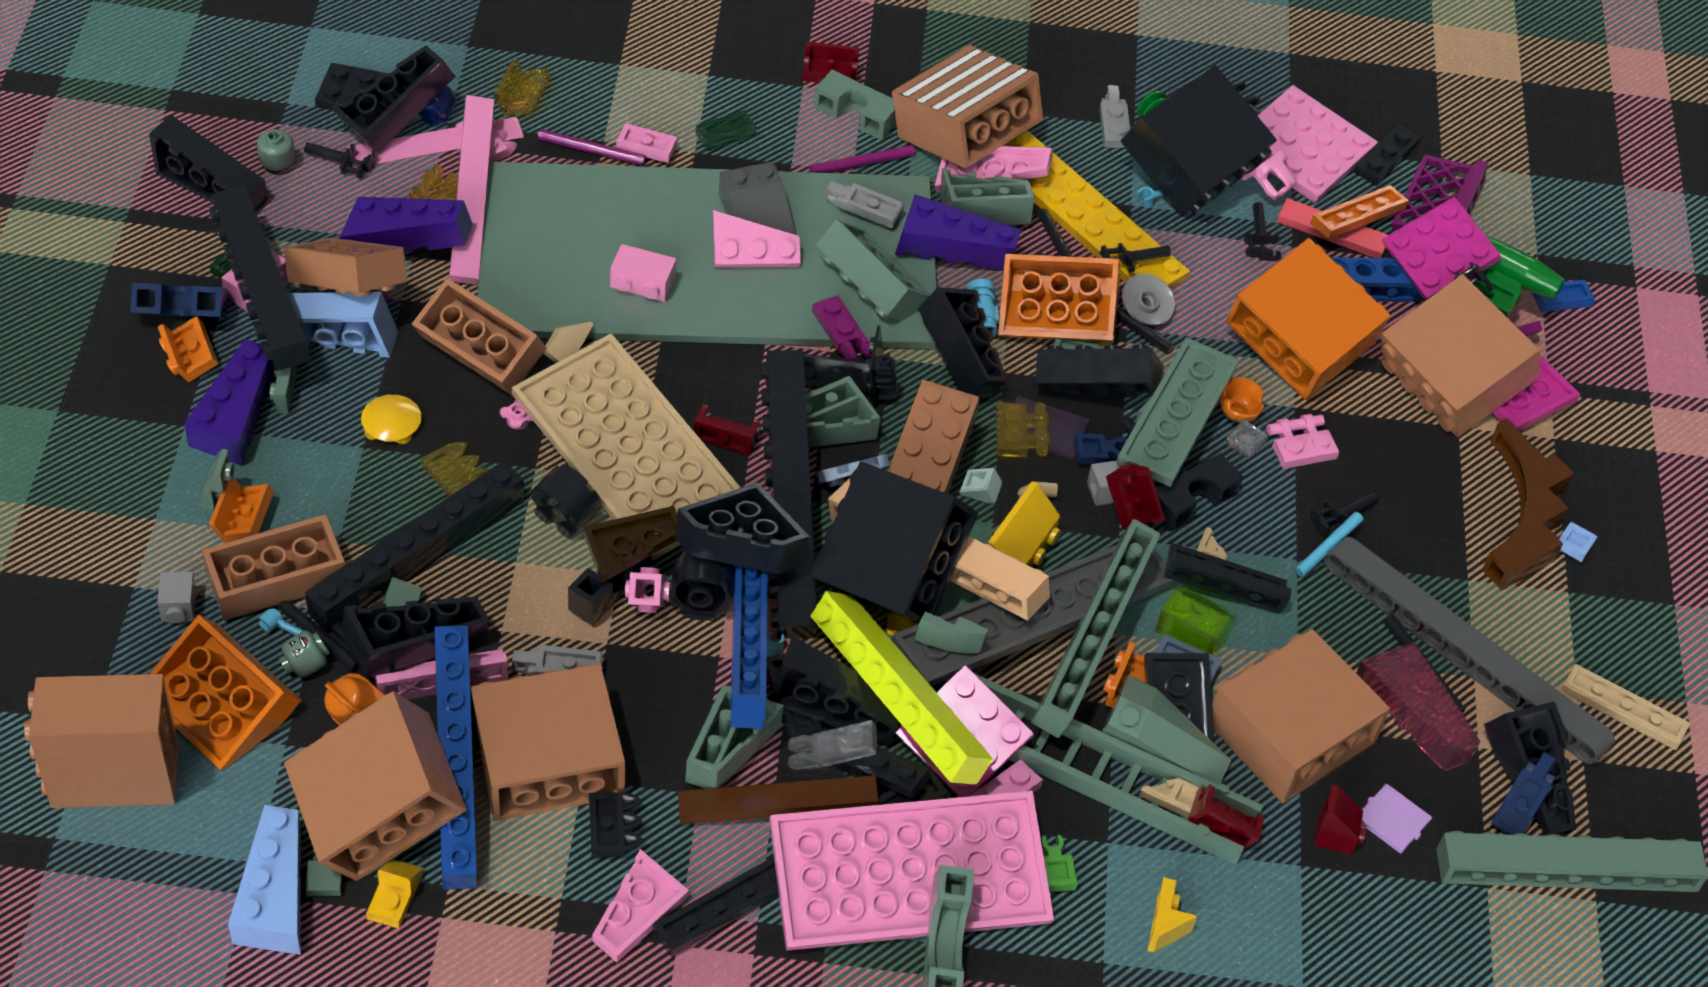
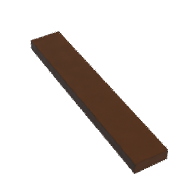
M876 775L678 791L680 824L766 818L776 814L879 805Z

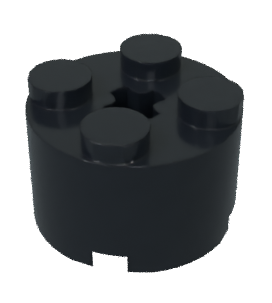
M564 464L560 467L558 465L555 466L529 493L537 506L534 509L535 515L544 523H548L551 520L557 525L558 531L566 538H571L602 507V501L596 490L590 493L585 487L588 481L584 476L572 467Z
M686 549L683 550L682 555L674 564L669 591L670 603L673 607L675 603L681 609L680 613L695 620L716 619V614L723 611L725 614L729 611L732 603L735 584L734 566L732 564L694 557Z

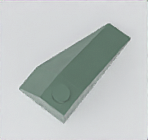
M1130 675L1127 676L1102 732L1215 784L1221 783L1231 759L1157 688Z

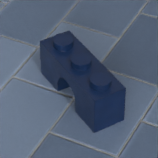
M132 283L130 312L137 314L227 318L228 289L208 286Z

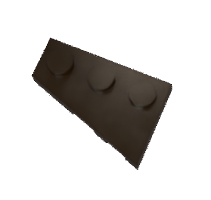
M675 506L584 527V537L601 583L677 541L675 538L677 523Z

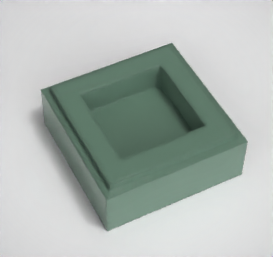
M308 860L306 896H341L342 874L319 863L318 860Z

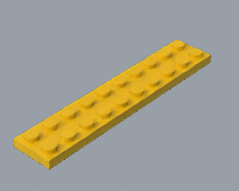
M1028 130L1003 145L1047 148ZM1054 153L1048 176L1024 179L1030 183L1034 195V203L1041 209H1047L1053 220L1097 258H1102L1099 251H1101V246L1103 245L1110 249L1117 248L1118 243H1122L1126 250L1129 251L1162 247ZM1118 253L1110 255L1111 258L1120 257ZM1172 255L1170 257L1133 262L1132 264L1135 265V272L1129 273L1126 265H1123L1122 261H1120V279L1125 283L1134 275L1150 274L1165 282L1171 290L1187 280L1190 274V270Z

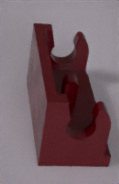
M807 41L802 81L820 83L831 70L856 81L859 47Z
M703 404L694 423V432L703 443L750 456L761 433V427H759L761 420L754 419L751 427L710 415V412H708L710 405Z
M1126 463L1106 476L1122 529L1126 530L1133 519L1144 525L1147 522L1160 524L1165 521L1149 467Z
M1211 784L1208 785L1207 789L1201 787L1197 790L1188 817L1189 820L1197 825L1203 824L1209 827L1211 832L1244 846V849L1260 840V832L1264 823L1263 815L1257 813L1255 818L1251 815L1248 817L1214 797L1216 789Z

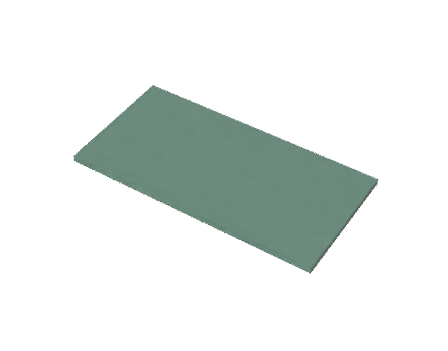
M489 161L477 297L538 335L539 338H550L555 328L592 322L594 325L586 339L599 340L611 333L617 340L834 346L813 314L812 304L838 295L869 342L870 338L876 335L877 325H880L883 348L937 349L935 341L928 328L924 325L919 311L902 321L891 317L885 319L876 312L875 308L877 305L861 297L857 292L859 288L854 283L850 284L839 275L841 270L837 266L830 265L822 258L824 253L816 246L836 219L864 229L932 294L937 288L935 257L930 256V259L927 260L920 259L918 254L905 253V256L895 255L914 194L931 199L929 176L778 171L785 190L796 235L800 239V267L715 268L713 210L726 214L719 197L720 172L727 171L726 169ZM831 181L843 186H852L855 183L903 202L904 209L894 227L889 228L844 210L826 200V189ZM621 244L676 258V278L665 302L610 288V268Z

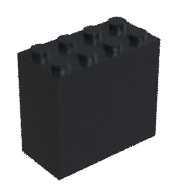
M1216 65L1143 115L1120 140L1181 217L1189 211L1195 214L1206 205L1208 200H1214L1227 186H1233L1243 177L1242 175L1258 167L1261 164L1260 162L1272 153L1270 147L1277 141Z
M860 461L857 469L851 475L847 493L838 505V513L833 525L826 532L825 543L820 554L813 562V570L810 576L839 592L853 595L854 598L919 624L925 612L935 616L979 512L952 495Z

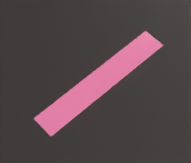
M517 117L497 120V125L493 130L507 131L504 141L524 138ZM456 127L393 138L378 153L375 164L461 149L462 139L456 134ZM366 143L356 145L353 159L363 161L364 157L371 154L372 149ZM352 163V167L360 166L359 164Z

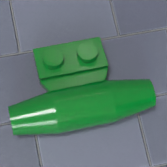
M1486 236L1499 252L1501 261L1482 271L1493 287L1491 292L1488 291L1486 284L1482 281H1477L1473 285L1506 317L1509 316L1520 300L1521 289L1551 299H1555L1558 296L1565 282L1563 277L1538 259L1496 238Z

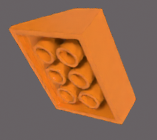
M1005 254L998 336L1113 342L1121 274L1119 259Z
M199 614L150 672V674H163L175 728L222 771L279 728L302 701L222 627Z

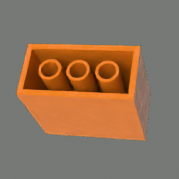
M1308 238L1237 295L1225 323L1296 392L1307 400L1376 343L1391 315L1381 303L1376 302L1366 292L1361 284L1356 283L1341 265L1335 263L1320 245L1315 244Z

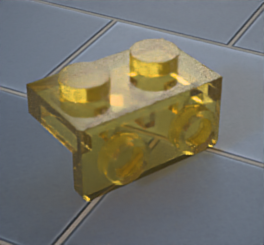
M512 60L494 92L495 100L504 115L532 113L551 75L547 68L523 71L518 60Z

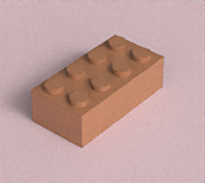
M327 238L284 247L287 280L291 283L300 284V288L317 287L319 291L335 289V292L338 294L353 292L354 296H368L372 294L371 290L390 291L395 289L396 284L407 282L403 247L338 238Z
M448 278L444 280L412 322V326L424 339L511 395L512 387L524 380L547 349L538 335Z
M922 379L888 472L948 494L978 414L979 397Z
M326 514L202 550L206 573L223 621L278 605L282 601H292L306 597L305 592L345 566L344 558Z

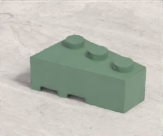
M942 168L940 198L943 204L1006 225L1031 224L1034 195L1028 180L994 176L993 180L976 178L977 173L968 172L967 176L950 174L951 169Z
M850 376L806 394L808 448L877 439L880 416Z
M723 684L687 759L685 782L704 789L721 788L781 727L784 705L766 699L763 729L730 727L731 687Z

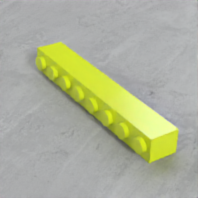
M826 591L812 612L811 618L951 783L977 784L994 760L993 757L853 595Z

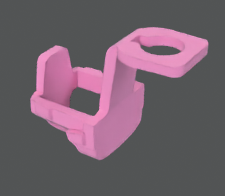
M1282 149L1251 172H1246L1241 178L1242 180H1247L1250 177H1254L1262 186L1264 192L1274 201L1286 194L1295 186L1297 181L1286 164L1288 157ZM1270 171H1274L1286 185L1278 192L1267 179Z

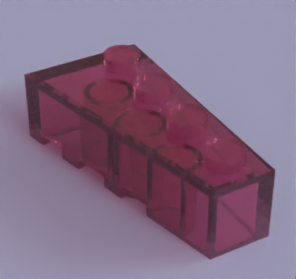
M1415 642L1360 662L1356 674L1391 708L1389 713L1395 718L1394 723L1402 731L1404 729L1407 730L1416 739L1415 743L1443 771L1471 762L1481 741Z

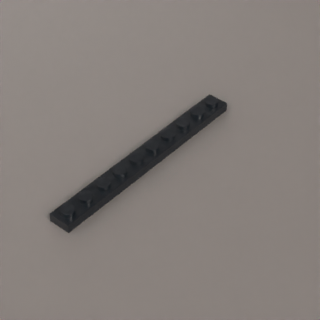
M930 769L931 777L914 799L890 790L878 797V804L947 799L949 792ZM774 856L654 923L652 931L670 956L677 954L778 896Z

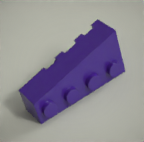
M914 194L895 255L905 256V253L918 254L920 259L929 260L930 256L946 258L947 263L957 264L959 261L970 262L971 266L1004 271L1005 254H1014L1021 229Z
M358 197L341 232L340 239L403 247L404 254L413 253L419 247L426 246L428 250L464 246L473 223L464 200Z
M244 339L187 418L184 426L189 447L216 456L221 449H228L230 462L243 466L247 446H250L255 423L259 420L262 403L266 399L275 373L272 360L266 361L261 344Z

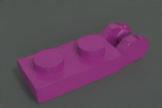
M838 295L812 304L813 314L837 351H840L845 359L857 360L854 347H852L855 345L865 358L871 356L869 353L870 342Z

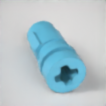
M988 279L973 280L969 282L966 289L978 291L980 298L976 302L978 308L984 309L986 318L983 320L985 329L991 331L992 336L995 337L998 332L999 316L997 305L995 306L994 284Z

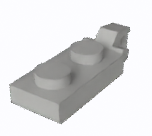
M1108 85L1106 99L1101 98L1099 109L1103 146L1125 148L1120 140L1130 130L1128 107L1125 99H1119V87Z
M831 181L826 189V200L844 210L889 228L894 227L904 209L903 202L855 183L852 186H843Z
M539 645V648L531 649V652L514 650L512 671L533 676L544 674L550 670L573 669L580 665L601 664L602 667L603 653L601 651Z

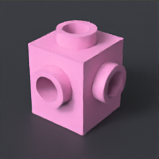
M641 567L640 573L630 572V580H626L625 597L629 598L628 604L638 606V612L656 613L657 607H665L666 601H669L671 582H667V576L659 574L658 568ZM650 585H654V596L648 597L646 594V588Z

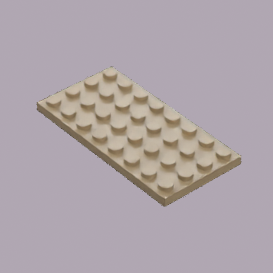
M611 333L512 387L514 398L569 466L586 478L588 481L586 487L592 493L596 490L602 501V507L613 520L670 506H675L678 513V508L741 488ZM677 540L652 554V561L681 544Z

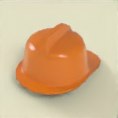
M347 674L325 685L327 691L324 701L325 707L332 719L338 725H341L348 721L355 713L361 712L377 702L384 694L365 677L359 674Z

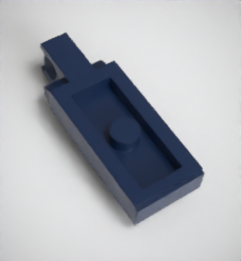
M1543 752L1536 765L1529 762L1526 768L1521 770L1491 824L1509 835L1526 833L1553 787L1556 777L1550 774L1558 758Z

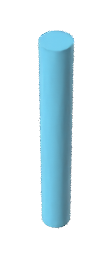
M1354 512L1295 568L1297 575L1303 578L1328 552L1363 521L1362 515Z

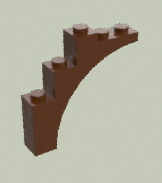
M1507 419L1497 424L1490 442L1502 455L1514 476L1519 492L1520 516L1516 530L1504 543L1489 553L1482 569L1501 591L1555 561L1563 543L1551 531L1561 526L1569 509L1557 496L1566 492L1574 476L1569 467L1555 454L1545 458Z

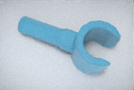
M1143 187L1138 191V200L1144 199V207L1151 208L1154 204V199L1163 194L1160 190L1153 191L1150 187Z
M274 608L268 609L259 617L261 620L259 626L268 633L276 627L293 635L303 631L283 620L281 614Z
M768 632L767 657L780 655L784 647V635H781L780 641L773 642L770 640L771 632Z

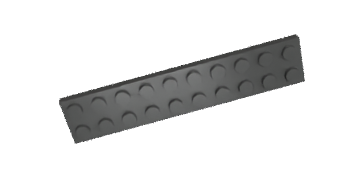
M1117 545L1045 573L1049 576L1050 598L1028 621L985 598L938 616L954 625L960 616L987 628L988 632L980 653L952 652L918 642L914 639L919 624L893 634L891 640L932 687L951 679L965 665L970 670H973L1078 626ZM1155 548L1127 605L1173 587L1177 582L1164 577L1166 562Z

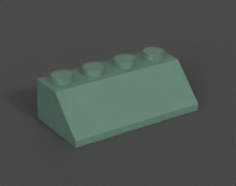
M836 219L816 245L824 253L822 258L830 265L837 266L841 270L839 275L850 284L854 283L859 288L857 290L858 294L865 300L872 301L877 305L875 308L876 312L885 319L891 317L902 321L918 312L917 308L931 295L864 229Z

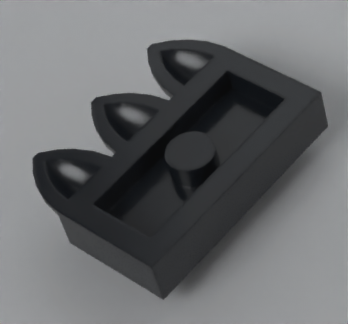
M627 792L589 793L592 858L625 857L626 851L638 847L643 842V838L639 835L625 832L637 827L642 822V818L625 812L636 807L641 802L639 797Z

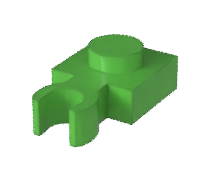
M1057 835V846L1055 847L1049 846L1046 842V836H1043L1041 844L1043 855H1045L1044 862L1049 892L1076 890L1078 883L1072 854L1062 855L1064 844L1062 836Z

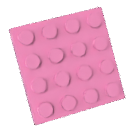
M1294 85L1258 115L1277 139L1270 147L1272 153L1260 163L1262 164L1282 149L1288 157L1286 164L1297 179L1295 186L1292 188L1315 204L1347 176L1378 144V141ZM1270 171L1271 174L1280 179L1274 171Z

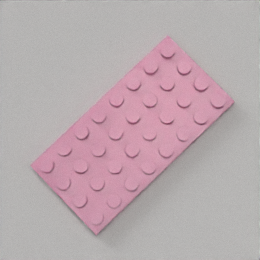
M1033 791L771 815L769 818L786 951L927 936L933 877L940 865L974 870L972 900L964 932L1051 924L1054 921Z

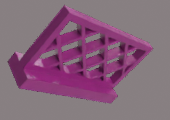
M1424 155L1404 196L1409 200L1407 207L1396 213L1391 229L1398 230L1409 224L1401 221L1402 219L1410 216L1417 219L1421 216L1419 213L1432 210L1454 196L1466 212L1471 215L1486 181L1488 162L1477 159L1475 166ZM1429 165L1438 167L1440 170L1430 173L1426 167ZM1459 172L1467 174V176L1456 179L1453 174ZM1445 176L1449 180V182L1438 184L1435 179ZM1429 182L1432 187L1422 190L1419 184ZM1452 188L1457 190L1458 193L1448 196L1445 192ZM1438 193L1441 199L1431 202L1427 197ZM1417 199H1421L1424 203L1422 205L1413 207V205L1410 202Z

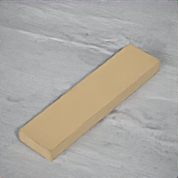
M1577 664L1574 665L1561 689L1562 692L1674 750H1677L1690 725V722Z

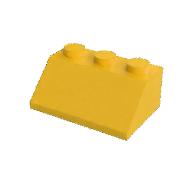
M1032 481L988 541V544L994 549L1008 556H1013L1030 567L1041 564L1046 555L1045 549L1048 545L1053 546L1056 543L1061 532L1058 529L1060 515L1036 482Z

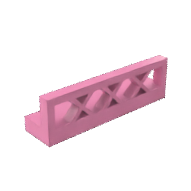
M502 649L469 655L470 686H476L483 682L508 680V662L506 653H503ZM436 660L394 670L393 673L376 675V687L384 695L394 691L406 699L436 695Z

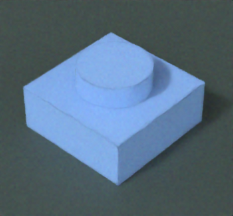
M1570 522L1559 538L1563 543L1560 551L1582 562L1598 536Z

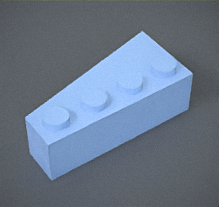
M336 292L288 293L308 345L310 341H314L329 349H336L337 345L353 347V352L365 354L366 350L378 351L381 357L390 358L398 330L381 292H372L368 296H354L353 292L344 294Z
M264 805L228 923L233 945L301 955L302 830L298 810Z

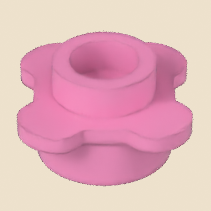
M517 400L509 407H503L500 410L501 417L506 418L508 426L512 429H524L530 424V421H533Z

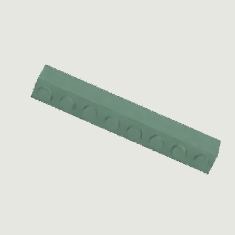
M1135 519L1132 520L1125 530L1030 723L1057 738L1061 736L1070 724L1161 533Z
M1452 831L1443 834L1436 849L1441 882L1445 884L1698 892L1708 878L1701 842L1687 841L1686 839L1671 841L1656 840L1654 838L1624 839L1619 836L1592 838L1588 835L1561 837L1557 834L1529 836L1526 833L1501 835L1494 832L1473 834Z

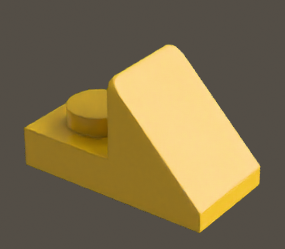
M391 859L379 868V885L366 912L367 920L400 929L423 876L424 868Z
M1163 877L1157 896L1147 948L1149 952L1154 953L1191 933L1194 928L1197 916L1177 911L1180 895L1174 893L1177 880Z

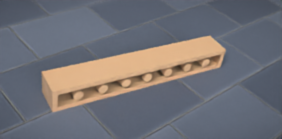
M850 478L828 498L832 521L835 520L838 513V505L845 497L850 486ZM970 536L968 537L950 581L1028 621L1050 598L1049 576L1039 569H1034L1020 562L1013 556H1008L994 549L989 544H984Z

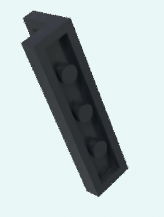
M1172 543L1169 547L1164 572L1165 578L1277 614L1281 613L1290 600L1292 589L1286 587L1287 580L1178 544Z

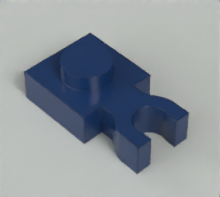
M1076 433L1073 443L1077 464H1097L1107 462L1108 459L1116 461L1120 453L1118 449H1122L1125 444V437L1105 440L1104 434Z

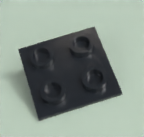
M877 325L875 337L870 338L869 353L871 359H866L865 376L870 377L867 392L868 396L873 398L874 408H877L878 400L894 402L899 395L895 361L890 355H884L880 325Z

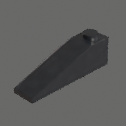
M1555 701L1508 712L1483 724L1494 754L1513 784L1521 770L1526 768L1529 762L1534 765L1538 763L1543 752L1558 758L1550 774L1556 777L1553 787L1535 818L1546 835L1560 834L1576 829L1573 793L1568 788L1566 774L1567 771H1570L1569 760L1565 759L1563 743L1567 742V736Z

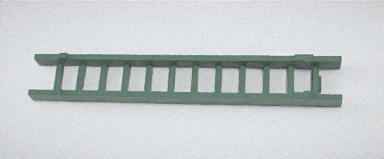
M885 633L890 639H892L891 635ZM975 674L1021 721L1023 718L1032 720L1040 703ZM1072 719L1061 734L1073 740L1063 762L1041 753L1051 735L1045 730L1042 731L1033 749L1024 745L1009 759L1014 763L1021 759L1034 772L1235 865H1237L1244 846L1211 832L1209 827L1203 824L1198 826L1190 822L1188 818L1179 817L1159 808V805L1153 802L1148 803L1129 793L1141 771L1162 781L1161 784L1166 783V780L1178 777L1200 788L1204 787L1207 789L1208 785L1211 784L1216 789L1214 797L1248 817L1251 815L1255 818L1257 813H1261L1264 806L1229 790L1228 786L1220 782L1215 784L1075 719ZM1081 745L1103 754L1092 776L1070 767ZM1111 758L1132 767L1121 790L1100 780Z

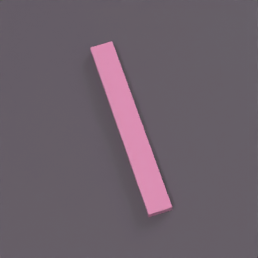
M466 95L456 200H464L473 227L464 246L452 247L449 279L453 282L478 285L494 99Z

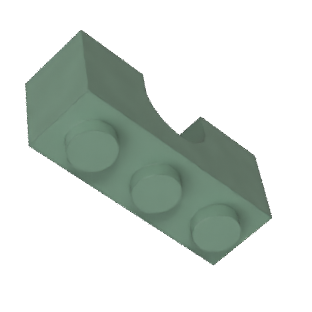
M831 70L815 88L814 108L834 118H837L846 110L859 111L861 113L859 130L880 140H883L897 125L893 98L834 70Z

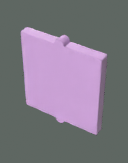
M1387 783L1374 797L1368 798L1367 805L1362 809V824L1366 825L1368 830L1400 854L1414 839L1418 840L1420 838V832L1432 820V816Z

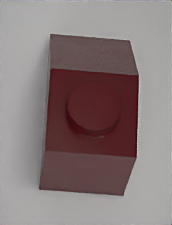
M1332 784L1319 814L1313 845L1352 855L1356 844H1363L1367 826L1362 824L1363 810L1337 785Z

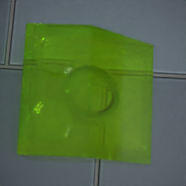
M1182 586L1173 591L1162 608L1155 632L1162 636L1164 634L1214 655L1238 614Z

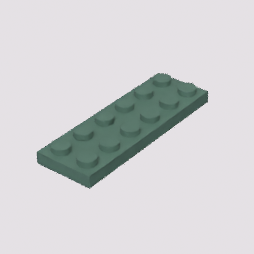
M1186 337L1120 451L1116 463L1122 466L1126 463L1149 467L1153 480L1171 487L1236 371L1239 360Z

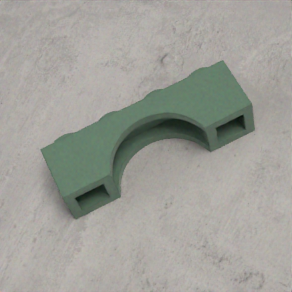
M940 865L934 873L922 987H963L962 946L966 919L972 900L974 870Z

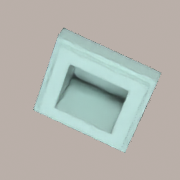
M995 468L968 470L960 489V494L993 504L996 502L1002 481Z

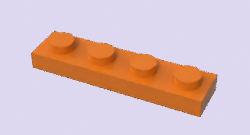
M1389 185L1316 213L1312 216L1310 224L1327 239H1331L1406 209L1409 200Z

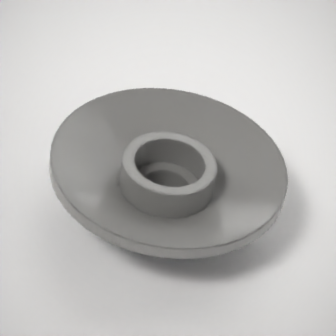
M1137 274L1132 276L1122 289L1124 307L1136 321L1148 326H1158L1167 322L1173 315L1175 309L1174 296L1166 283L1158 277L1150 274Z

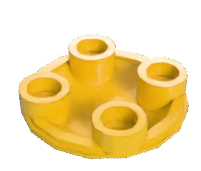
M384 395L375 398L365 406L361 415L364 434L371 440L378 439L384 442L406 444L411 441L412 434L417 431L421 424V411L415 402L401 395Z

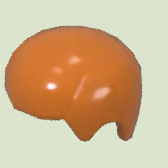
M1245 377L1232 378L1220 398L1222 411L1232 421L1239 423L1253 422L1264 408V404H1262V388L1251 379Z

